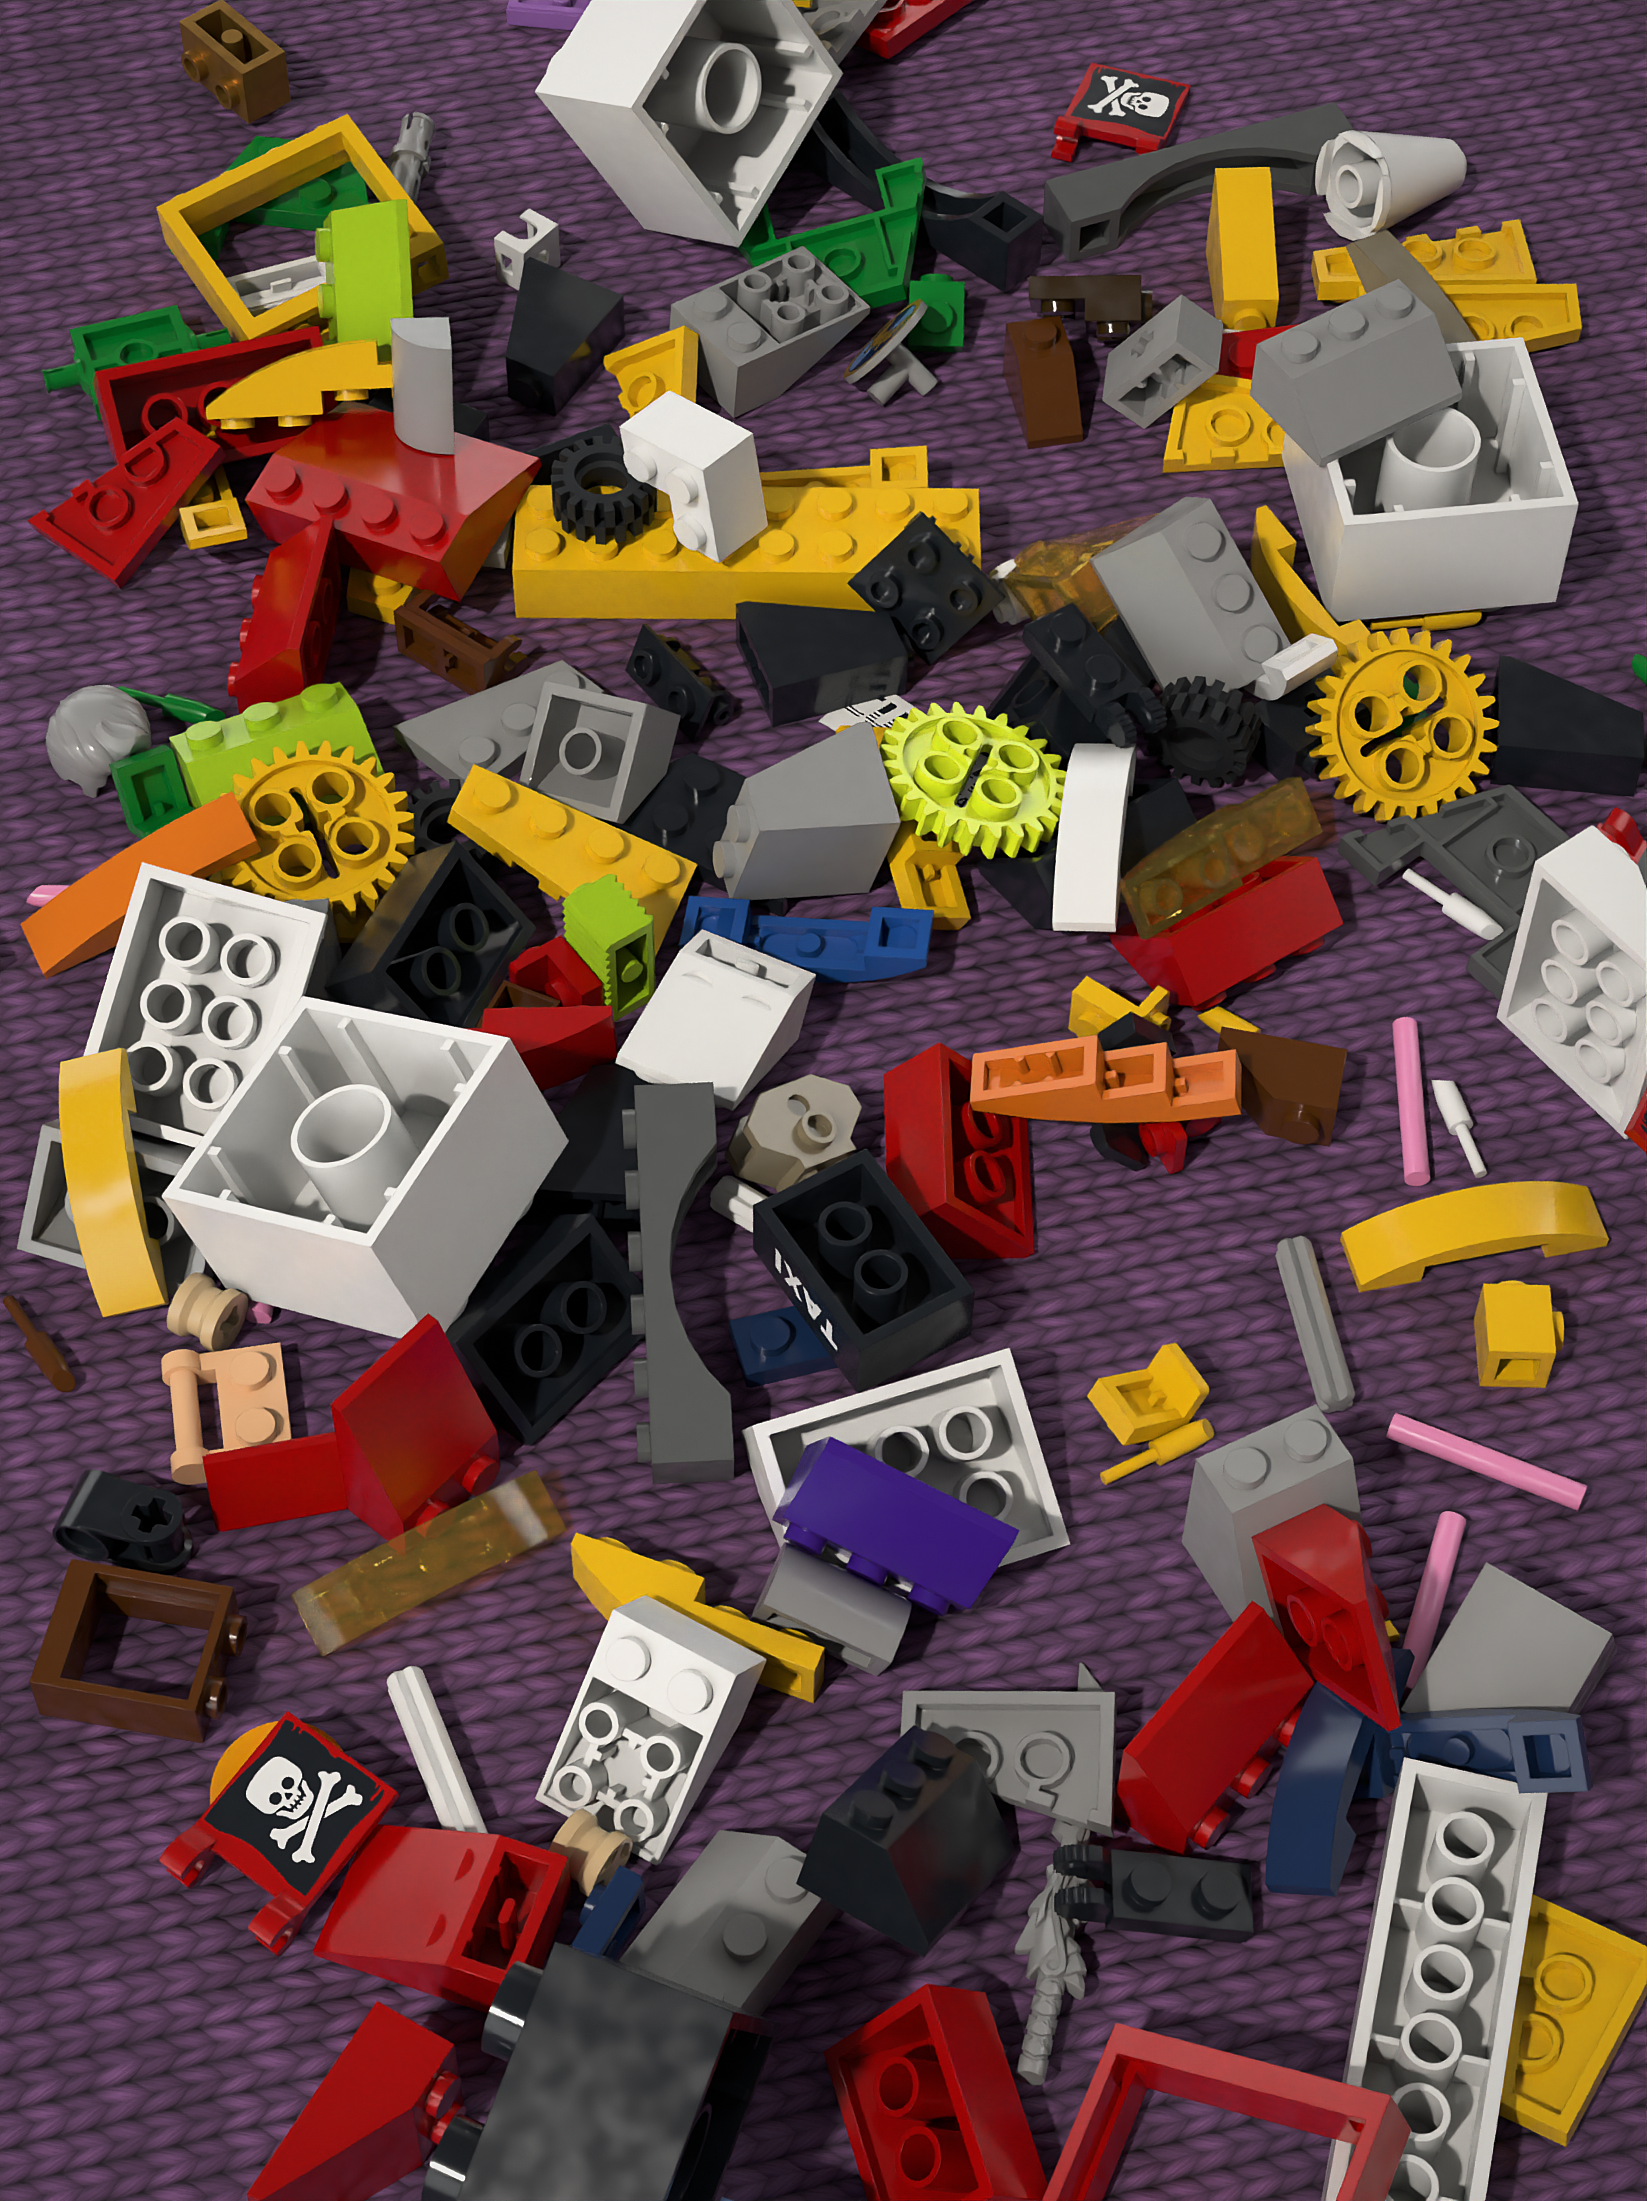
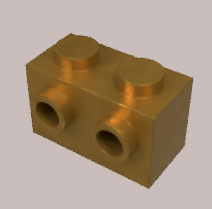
M219 0L179 21L184 53L181 55V62L185 72L195 83L200 82L211 91L225 109H232L250 124L291 102L285 51L224 0Z

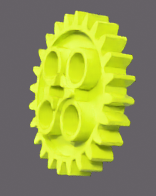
M959 702L953 703L950 713H946L936 703L930 704L927 715L915 707L911 708L907 720L897 716L892 729L885 730L879 747L895 804L900 805L898 811L900 821L915 819L919 822L915 832L918 836L925 835L930 831L938 834V847H945L951 840L959 842L962 855L967 856L972 846H977L981 848L987 859H993L997 847H1000L1009 857L1016 858L1020 845L1033 853L1037 850L1040 840L1047 843L1052 840L1055 830H1059L1067 772L1058 770L1062 759L1060 755L1043 754L1048 743L1046 739L1030 741L1026 738L1029 728L1025 725L1012 729L1006 726L1008 721L1007 714L1002 713L995 720L986 717L984 707L979 705L973 715L966 714ZM981 752L989 753L987 763L979 774L966 806L963 808L957 807L959 795L966 787Z

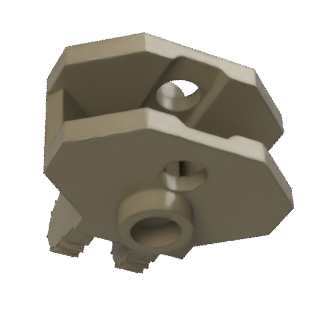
M813 1074L807 1075L760 1093L755 1099L750 1114L742 1117L737 1123L724 1156L737 1177L773 1187L777 1192H780L850 1157L854 1153L856 1147L850 1137L862 1106L850 1086Z

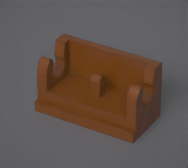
M422 590L405 606L400 605L393 611L398 651L469 695H474L517 678L529 667L527 655L520 651L513 652L522 644V640L515 635H507L497 643L449 615L448 609L441 604H437L426 612L428 607L436 603L441 597L431 590Z

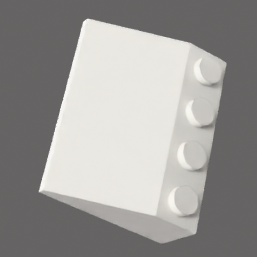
M1591 825L1535 861L1497 1018L1627 1140L1629 1137L1624 1131L1647 1088V888L1638 865L1630 859L1625 849L1619 844L1611 842L1595 826Z
M141 863L84 1052V1056L118 1048L127 1050L137 1113L129 1114L131 1130L196 1148L300 998L305 996L327 923V914L147 863Z
M1010 1348L762 1422L740 1431L759 1496L780 1549L784 1542L797 1548L800 1547L783 1538L787 1527L773 1521L772 1518L806 1446L829 1436L1018 1529L1019 1533L1013 1545L998 1567L1070 1545ZM826 1546L821 1555L808 1552L847 1570L845 1567L850 1558ZM888 1577L884 1585L881 1586L902 1597L908 1596L911 1588Z

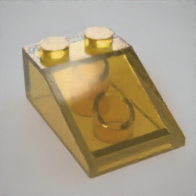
M1159 513L1044 542H1034L1016 556L1014 563L1017 566L1002 579L1033 621L1074 603L1099 632L1118 615V612L1092 568L1089 559Z

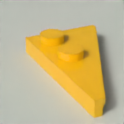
M681 326L604 356L603 364L606 371L616 376L622 389V393L618 395L622 408L628 411L630 418L669 390L696 404L698 333L686 326Z

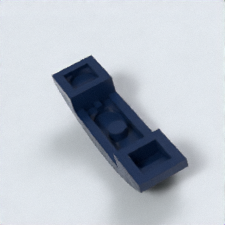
M1392 1649L1399 1704L1415 1659L1410 1649ZM1318 1681L1314 1685L1298 1717L1283 1760L1276 1788L1266 1856L1265 1885L1271 1893L1336 1897L1356 1837L1355 1832L1345 1818L1377 1723Z
M1466 1709L1400 1714L1401 1726L1390 1732L1379 1724L1376 1725L1352 1799L1385 1798L1395 1791L1404 1757L1516 1782L1519 1794L1589 1791L1593 1788L1581 1715L1530 1709Z

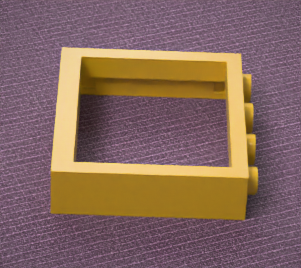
M348 114L327 124L320 125L313 131L280 147H275L266 154L233 170H228L217 178L186 193L179 194L170 201L156 207L165 243L224 327H227L229 334L235 342L318 325L322 341L329 339L328 318H320L319 285L253 317L197 236L348 162L353 164L380 202L407 199L412 297L449 278L443 241ZM423 262L426 263L425 265H423V266H421V267H419V268H418V266H417V265H419V264H421V263H423Z

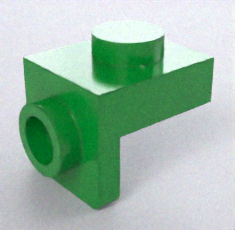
M926 274L920 277V281H910L909 305L921 299L928 307L915 327L908 333L909 351L963 352L965 282H953V277L946 274Z
M164 744L109 764L129 832L139 839L145 838L170 822L195 810L188 803L173 749Z

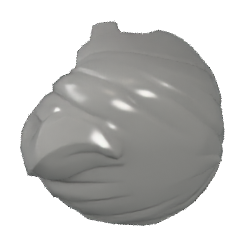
M110 685L83 687L67 696L64 700H61L56 712L50 717L48 729L46 730L47 753L55 772L62 780L66 781L69 779L81 785L83 794L92 798H96L99 788L106 785L108 776L111 774L109 764L150 750L152 745L150 723L141 704L124 691Z

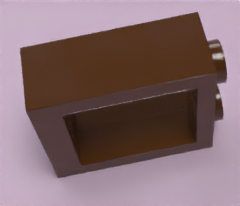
M71 1559L29 1681L39 1714L203 1744L210 1720H219L225 1710L229 1681L227 1677H224L229 1658L230 1656L239 1657L241 1655L247 1635V1616L240 1615L234 1587ZM102 1612L209 1631L188 1700L80 1681Z

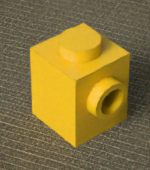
M1514 1280L1498 1284L1483 1283L1474 1316L1479 1386L1546 1388L1556 1351L1562 1350L1564 1340L1562 1312L1552 1311L1550 1285H1527L1524 1282Z

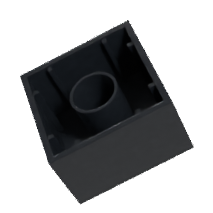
M555 1942L544 1970L517 1961L511 1966L502 1980L485 2022L481 2049L484 2053L509 2062L485 2124L458 2114L448 2125L429 2165L423 2185L421 2201H715L780 2023L617 1959Z

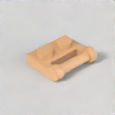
M280 1342L202 1354L193 1350L179 1349L165 1354L161 1359L162 1380L170 1386L176 1451L170 1457L172 1478L175 1482L185 1485L207 1483L202 1458L206 1454L292 1439L285 1370ZM217 1383L224 1449L209 1451L203 1448L197 1386Z

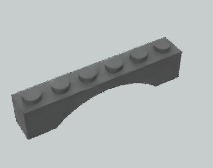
M1334 102L1045 181L1043 224L1069 263L1116 250L1128 234L1149 216L1176 202L1196 195L1211 193L1213 191L1215 168L1270 167L1272 190L1288 191L1307 196L1316 195V163L1322 146L1328 140L1335 139L1339 133L1355 129Z
M713 1082L634 1085L635 1109L622 1110L624 1149L637 1148L638 1170H625L627 1210L640 1209L641 1222L640 1232H628L629 1272L643 1271L644 1294H631L632 1335L646 1334L647 1357L633 1358L635 1398H649L650 1421L636 1422L638 1463L652 1462L653 1484L734 1480L731 1394L707 1370L688 1340L675 1306L671 1281L672 1257L681 1224L697 1192L717 1168Z

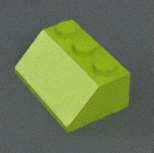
M395 199L334 210L324 220L323 228H316L317 262H325L326 284H319L318 288L320 318H328L329 340H323V346L344 341L377 338L379 361H392L390 318H413L407 199Z
M340 682L312 685L304 689L300 695L276 703H257L248 707L242 714L218 722H199L190 726L186 732L169 737L188 803L195 809L219 798L221 793L233 791L236 795L232 777L234 774H239L252 779L250 760L254 757L269 767L274 764L273 748L277 746L285 753L287 758L296 757L298 741L305 743L310 755H318L323 741H329L331 756L338 758L348 746L354 747L355 764L359 766L373 756L377 759L376 778L385 774L360 710ZM298 792L291 793L302 810L304 824L310 822L307 806L301 794ZM330 794L318 800L325 804H335L344 798L339 795ZM270 816L263 819L261 823L276 826L284 823L287 819L281 816Z

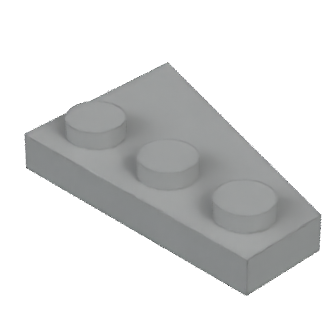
M560 660L393 726L395 742L449 782V779H460L461 788L473 764L510 780L522 771L544 680L604 694V690L565 661Z

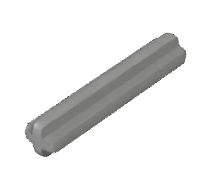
M1298 1236L1293 1239L1285 1238L1278 1243L1275 1257L1318 1407L1328 1414L1335 1411L1348 1410L1353 1405L1355 1391L1312 1243L1304 1236Z

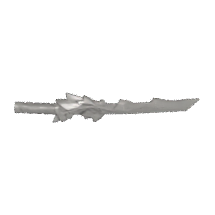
M1079 1663L1077 1692H1104L1084 1664ZM1056 1819L1051 1833L1061 1843V1847L1071 1844L1087 1846L1089 1845L1091 1830ZM1053 1864L1046 1867L1047 1885L1044 1891L1029 1906L1027 1912L1030 1919L1015 1946V1954L1029 1955L1026 1977L1031 1982L1037 1980L1035 1985L1036 1994H1033L1030 2008L1032 2012L1029 2014L1026 2029L1028 2030L1027 2034L1024 2035L1021 2048L1023 2052L1019 2057L1016 2078L1025 2084L1035 2086L1042 2085L1045 2082L1049 2065L1048 2056L1051 2055L1054 2042L1052 2037L1056 2032L1058 2023L1056 2019L1057 2015L1060 2014L1062 2005L1061 1996L1064 1995L1066 1990L1076 1999L1083 2000L1085 1993L1084 1979L1087 1974L1085 1962L1081 1957V1948L1074 1941L1075 1929L1079 1928L1080 1923L1088 1921L1062 1918L1061 1915H1057V1912H1054L1055 1893H1058L1059 1889L1063 1890L1065 1887L1083 1886V1888H1095L1089 1879L1076 1878V1876L1068 1877L1067 1875L1061 1876L1060 1873H1056V1870H1053Z

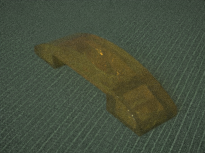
M534 1470L397 1536L297 1590L290 1597L321 1657H324L384 1626L388 1621L503 1562L506 1563L567 1531V1528L537 1471Z

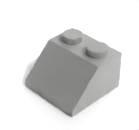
M544 680L519 784L589 816L623 824L666 775L681 715L649 704Z

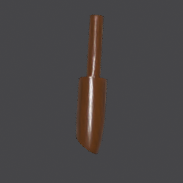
M14 1295L5 1297L3 1304L26 1336L25 1348L41 1372L57 1390L64 1393L71 1392L76 1385L75 1378L66 1359L46 1331H38Z

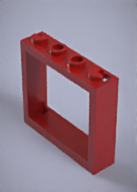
M1115 2023L1042 2201L1103 2200L1148 2088L1356 2145L1336 2201H1385L1411 2128L1391 2095Z

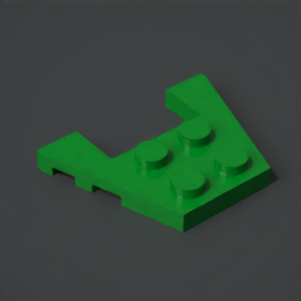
M256 136L224 172L233 170L266 154L269 150L280 147L292 140ZM348 162L197 236V238L211 258L218 260L231 222L316 231V228H323V222L331 211L367 205L366 184L353 164Z
M922 157L875 170L885 206L883 210L776 239L766 202L742 243L736 248L750 266L754 268L804 246L866 302L870 309L905 300L908 294L927 180Z

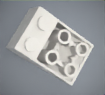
M702 929L677 954L617 1054L615 1063L635 1071L636 1075L641 1079L655 1084L713 1082L715 1108L725 1107L733 1111L798 1040L816 974Z
M647 1595L613 1609L535 1799L567 1817H570L577 1810L584 1808L598 1818L599 1827L608 1833L619 1830L633 1840L631 1852L657 1866L663 1860L739 1726L767 1659Z

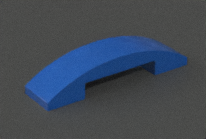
M689 896L679 946L681 950L703 929L816 974L815 983L871 981L894 977L927 967L934 923V910L872 907L870 921L866 922L752 915L750 899Z

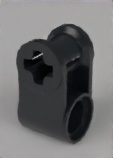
M95 1469L85 1470L80 1475L52 1530V1536L56 1542L65 1550L78 1557L92 1561H105L134 1570L168 1576L176 1574L185 1568L191 1560L194 1551L191 1533L183 1524L185 1519L183 1507L175 1494L165 1489H156L123 1480L111 1473Z

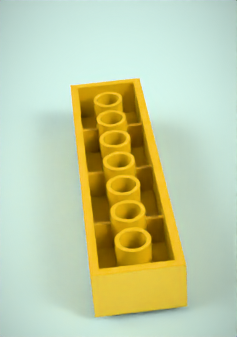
M530 485L518 504L515 514L512 564L516 618L736 620V604L745 601L875 612L847 583L902 532L904 526L919 511L923 512L928 518L933 515L937 519L935 524L953 543L958 540L962 544L959 549L965 555L971 553L974 556L972 562L981 570L979 489L762 487L768 526L718 563L696 550H689L678 541L673 529L674 518L670 496L657 489V512H654V520L650 526L643 524V533L634 537L628 530L626 531V541L616 543L614 535L606 536V544H596L595 535L590 534L587 541L584 542L577 539L576 529L570 534L562 529L561 521L557 522L554 517L551 485ZM595 486L586 491L594 494H612L622 489L616 486Z

